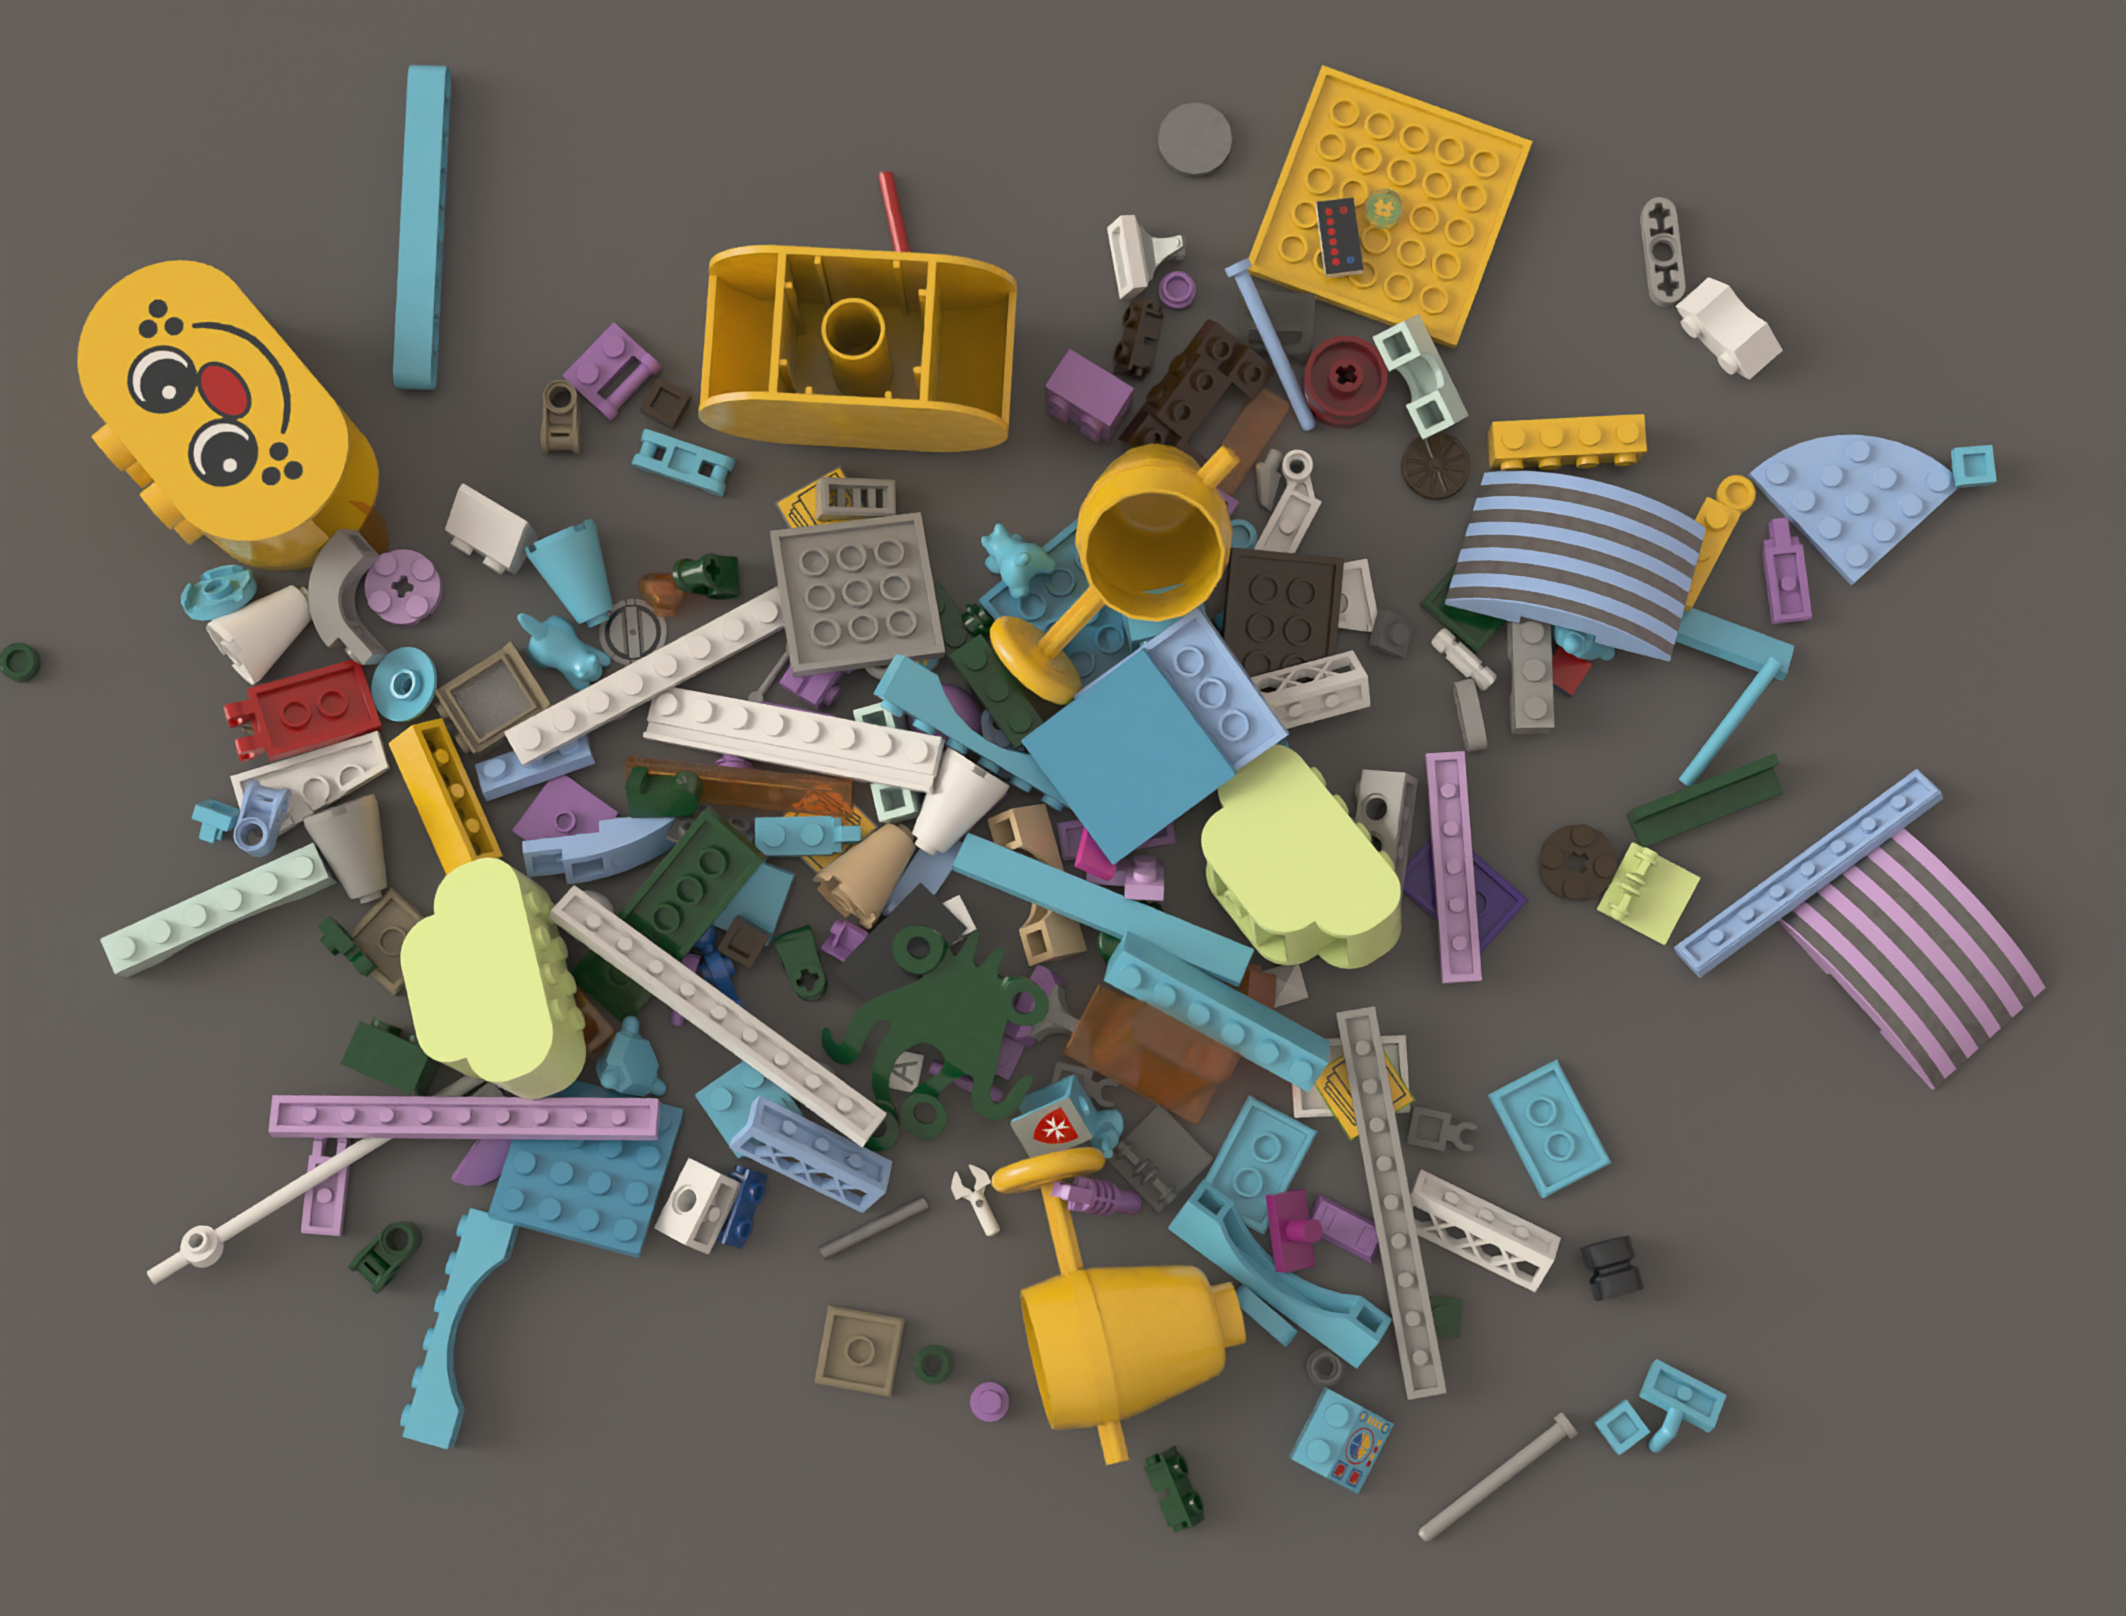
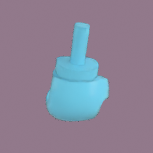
M1105 1108L1097 1111L1099 1117L1094 1137L1090 1139L1093 1147L1103 1152L1105 1158H1111L1113 1156L1112 1149L1118 1145L1125 1123L1121 1111Z

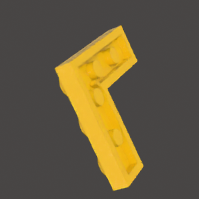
M1708 496L1695 519L1696 522L1706 527L1684 608L1689 613L1741 515L1740 512Z

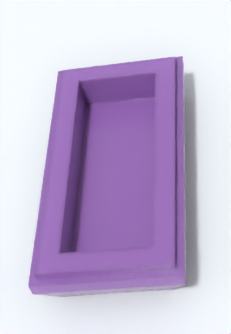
M1319 1194L1309 1213V1219H1316L1320 1222L1322 1226L1321 1238L1372 1264L1379 1250L1375 1222Z

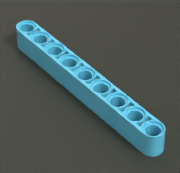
M410 65L408 69L393 359L395 389L435 390L437 382L451 75L448 66Z

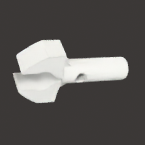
M969 1165L972 1174L976 1177L975 1192H972L969 1188H965L962 1185L961 1178L956 1171L951 1185V1190L956 1200L960 1198L969 1200L987 1236L996 1235L1000 1231V1227L984 1196L986 1185L991 1183L987 1173L976 1166Z

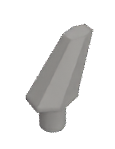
M1275 449L1270 450L1264 463L1259 462L1255 464L1258 503L1267 512L1272 511L1279 480L1282 476L1277 472V469L1284 455Z

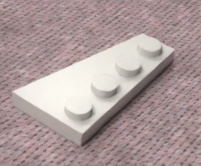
M375 731L230 777L240 811L245 789L251 779L258 780L260 785L277 790L288 788L291 790L289 808L278 834L280 836L303 822V817L325 809L391 768L381 734ZM254 829L248 834L250 846L257 845L263 838L262 829Z

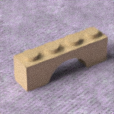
M1045 803L1012 808L987 819L995 844L1064 871ZM1032 903L1030 916L1019 929L1029 966L1063 960L1087 951L1079 922Z

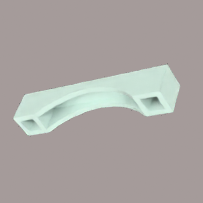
M311 843L107 935L100 940L114 973L123 977H130L163 962L188 945L222 928L268 909L307 897L338 883L316 844Z

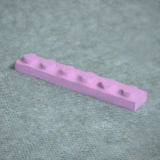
M1465 751L1426 753L1425 764L1442 984L1482 981Z

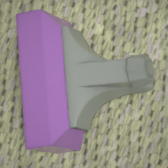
M1037 964L1030 980L1036 982L1045 991L1049 1000V1012L1042 1022L1033 1026H1019L1009 1020L1003 1034L1030 1049L1036 1041L1040 1042L1046 1036L1054 1033L1068 1034L1087 1040L1091 1029H1089L1086 1021L1081 1018L1077 1019L1067 1007L1065 999L1066 990L1063 989L1065 980L1051 970ZM1023 992L1015 1008L1024 1013L1032 1011L1035 1008L1033 996Z

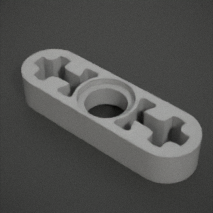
M1656 197L1646 203L1640 214L1648 290L1651 300L1656 305L1671 307L1679 302L1686 288L1677 212L1670 200ZM1655 208H1659L1660 214H1667L1661 225L1662 233L1655 235L1658 230L1656 218L1649 217ZM1658 243L1669 245L1673 251L1672 259L1665 262L1657 260L1652 252L1653 246ZM1675 268V271L1670 270L1667 277L1669 286L1676 287L1670 297H1667L1665 291L1658 290V288L1664 282L1663 271Z

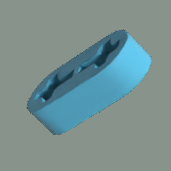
M1243 1284L1236 1290L1240 1308L1283 1346L1287 1347L1298 1334V1331Z

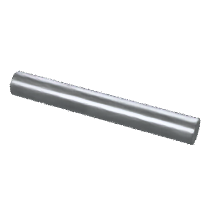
M922 1195L819 1246V1249L826 1261L930 1208L925 1197Z

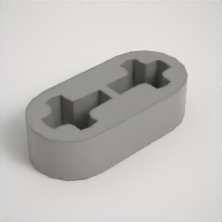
M1467 679L1453 682V695L1466 751L1473 752L1487 749L1486 732L1474 680Z

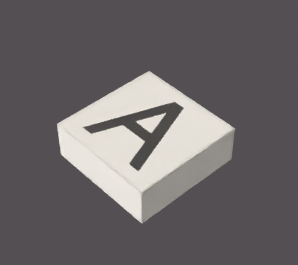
M910 1052L901 1054L893 1065L889 1079V1088L911 1093L919 1085L924 1055Z

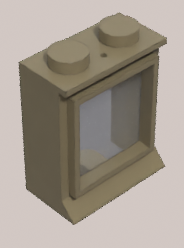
M511 641L498 652L439 689H435V694L439 701L434 703L437 711L446 723L452 720L459 732L454 737L463 752L468 754L472 751L478 759L483 758L508 742L504 733L506 730L553 706L540 687L537 678L524 662L520 651Z

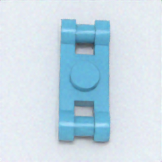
M644 429L640 439L643 444L640 453L634 455L631 463L633 467L723 497L727 487L724 481L727 473L732 472L736 462L734 459L664 434ZM657 448L666 450L662 461L653 459ZM704 463L714 467L710 478L700 475Z

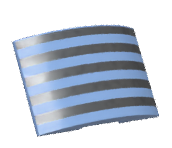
M1497 471L1484 473L1445 605L1520 623L1521 617L1553 624L1596 635L1594 643L1670 662L1706 527L1661 502L1599 481L1538 471Z

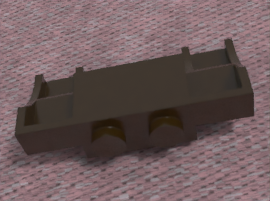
M1207 319L1183 353L1177 355L1171 361L1169 371L1162 381L1148 392L1146 402L1118 440L1129 449L1151 443L1174 446L1194 458L1202 468L1207 459L1187 443L1230 384L1245 397L1253 400L1275 369L1250 347L1240 343L1218 322Z

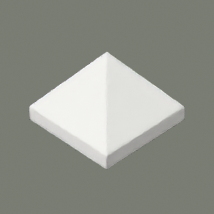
M1299 964L1282 965L1261 971V973L1276 975L1274 1008L1308 999Z

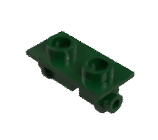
M1172 1446L1161 1454L1157 1453L1145 1458L1147 1466L1144 1469L1154 1492L1157 1493L1168 1489L1170 1496L1158 1500L1168 1527L1173 1526L1176 1533L1188 1527L1190 1529L1206 1519L1203 1514V1500L1199 1493L1193 1490L1188 1477V1464L1185 1458L1178 1453L1176 1446Z

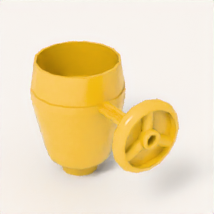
M1151 443L1131 448L1108 466L1093 485L1079 509L1075 544L1090 587L1046 634L1031 623L1015 616H1000L990 628L989 633L994 650L1004 665L1020 682L1045 700L1058 705H1068L1075 700L1074 695L1082 690L1083 686L1079 672L1062 649L1105 604L1131 619L1159 622L1184 616L1208 599L1222 577L1229 561L1233 534L1232 524L1225 499L1216 486L1240 462L1234 451L1223 445L1201 468L1194 458L1174 446ZM1184 584L1180 587L1174 588L1161 594H1152L1144 592Z
M1080 1147L1047 1153L1015 1162L997 1170L993 1174L991 1182L993 1188L1003 1194L1038 1189L1042 1191L1061 1275L1051 1277L1020 1290L1022 1314L1032 1363L1051 1428L1053 1430L1097 1426L1106 1465L1129 1460L1120 1420L1135 1416L1218 1376L1223 1371L1226 1362L1225 1348L1244 1344L1246 1342L1241 1308L1233 1284L1226 1282L1210 1286L1205 1273L1195 1266H1118L1084 1269L1071 1212L1068 1209V1201L1051 1196L1054 1181L1070 1182L1076 1176L1086 1177L1104 1167L1106 1159L1101 1150L1095 1147Z

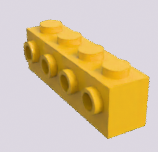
M1644 414L1492 422L1487 432L1490 469H1501V471H1521L1524 467L1555 470L1561 468V465L1593 468L1599 466V463L1631 466L1637 464L1647 452Z
M440 718L412 725L388 743L446 875L454 869L477 859H500L503 856L443 719Z

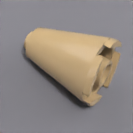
M887 823L821 869L813 878V882H821L817 887L818 892L842 916L847 918L852 913L860 919L856 923L857 926L870 929L877 922L916 849L913 842L915 836L901 823L896 825Z

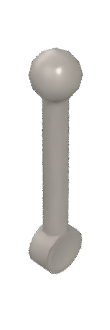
M787 644L786 652L759 690L749 695L748 701L755 703L764 701V694L790 659Z

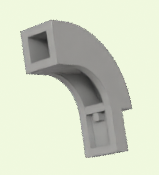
M338 529L323 546L312 567L308 587L311 617L318 634L328 648L346 647V653L355 662L363 665L379 664L388 652L361 622L356 611L355 593L362 576L380 556L356 529Z

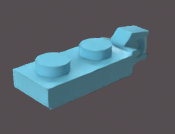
M832 816L755 818V846L767 857L833 856V853H842V844H858L862 841L861 826H842V818H832Z

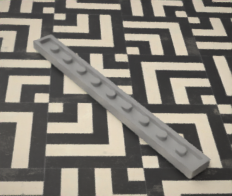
M1375 1006L1338 1012L1336 1016L1407 1399L1447 1393Z

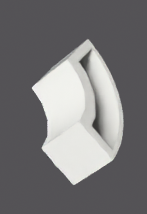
M1708 277L1676 305L1677 310L1683 317L1681 320L1683 329L1691 337H1698L1718 357L1721 367L1731 375L1737 372L1750 380L1783 351L1768 323L1753 314L1727 284Z

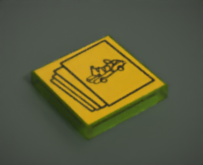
M1383 1049L1394 1112L1397 1113L1416 1100ZM1344 1054L1327 1064L1314 1086L1347 1139L1351 1142L1359 1137Z

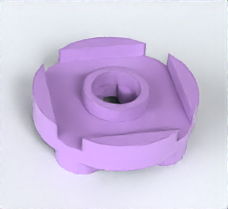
M406 549L394 550L390 553L379 555L380 558L370 567L365 579V596L370 608L385 622L396 626H413L420 623V620L426 618L438 608L443 594L442 579L433 563L422 554ZM408 578V583L414 586L413 591L406 592L405 597L400 598L394 586L396 583H400L401 579Z

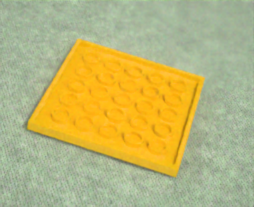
M1322 65L1250 253L1249 260L1252 267L1248 268L1249 274L1392 327L1419 314L1433 342L1455 349L1533 141ZM1389 195L1398 202L1400 216L1393 225L1379 227L1369 220L1367 205L1375 196ZM1353 197L1363 273L1325 278L1315 204L1319 201Z

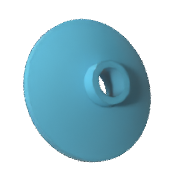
M400 647L388 653L377 666L371 686L372 699L379 713L395 722H407L420 716L430 705L437 687V673L434 663L425 652L414 647Z

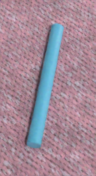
M1773 657L1768 659L1678 780L1688 787L1694 785L1783 665Z

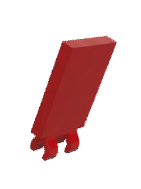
M352 659L247 688L248 700L233 702L223 706L229 728H236L250 721L254 732L252 736H245L235 740L240 763L251 761L265 752L269 762H273L375 731H382L381 722L362 666Z

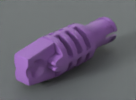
M1076 1176L1072 1183L1054 1181L1051 1194L1053 1197L1068 1201V1209L1071 1211L1108 1216L1114 1212L1135 1215L1140 1210L1142 1202L1141 1196L1136 1191L1118 1189L1110 1181Z

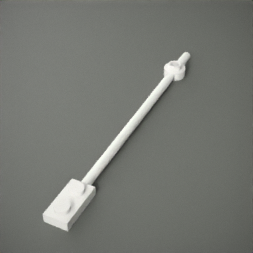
M465 1075L431 1097H460L486 1080L474 1079ZM363 1138L217 1229L213 1230L211 1227L204 1225L192 1228L181 1241V1251L147 1271L153 1284H157L189 1263L199 1268L214 1264L222 1255L225 1241L392 1138ZM203 1240L202 1244L199 1247L195 1248L197 1243Z

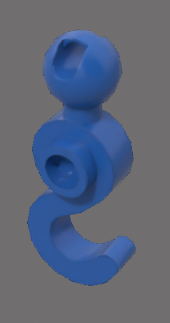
M711 926L693 947L701 951L705 963L699 965L700 971L706 982L710 985L715 984L718 991L744 1009L730 979L731 976L736 974L730 958L725 954L720 956L714 944L717 940V931L714 926Z

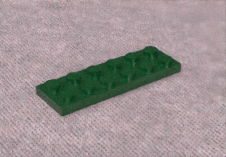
M709 806L704 809L617 917L681 963L768 857ZM592 949L587 952L571 972L575 982L621 1023L627 1016L636 1017L653 997L652 993Z

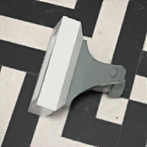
M1121 215L1107 228L1120 299H1134L1147 288L1148 283L1153 280L1155 269L1161 262L1184 259L1186 247L1184 236L1152 237L1145 231L1143 226H1139L1135 215Z

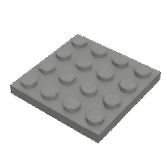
M921 512L770 531L793 677L890 665L896 654L906 656L913 661L945 658V647Z

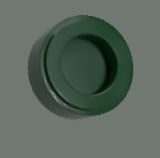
M13 643L2 651L0 655V669L11 680L26 682L33 679L39 672L41 666L40 656L29 645Z

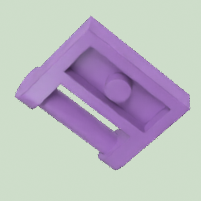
M613 322L572 364L562 377L565 381L571 383L583 398L611 422L619 414L617 410L651 375L656 376L663 367ZM636 359L640 365L606 400L603 399L600 394Z

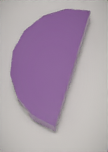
M477 1139L452 1175V1181L465 1186H477L497 1179L502 1173L512 1139Z

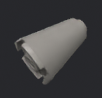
M375 794L363 796L302 818L305 824L304 827L350 899L359 898L360 903L363 904L383 896L381 889L388 887L379 805Z

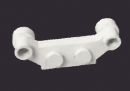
M1292 450L1284 457L1282 473L1286 478L1287 487L1254 548L1255 550L1295 553L1322 502L1314 496L1310 478L1313 461L1307 452ZM1299 466L1303 472L1293 473L1290 467Z

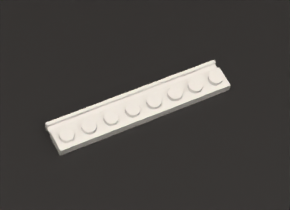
M675 687L652 699L647 718L649 722L647 731L643 734V738L650 741L933 794L934 778H937L945 740L938 736Z

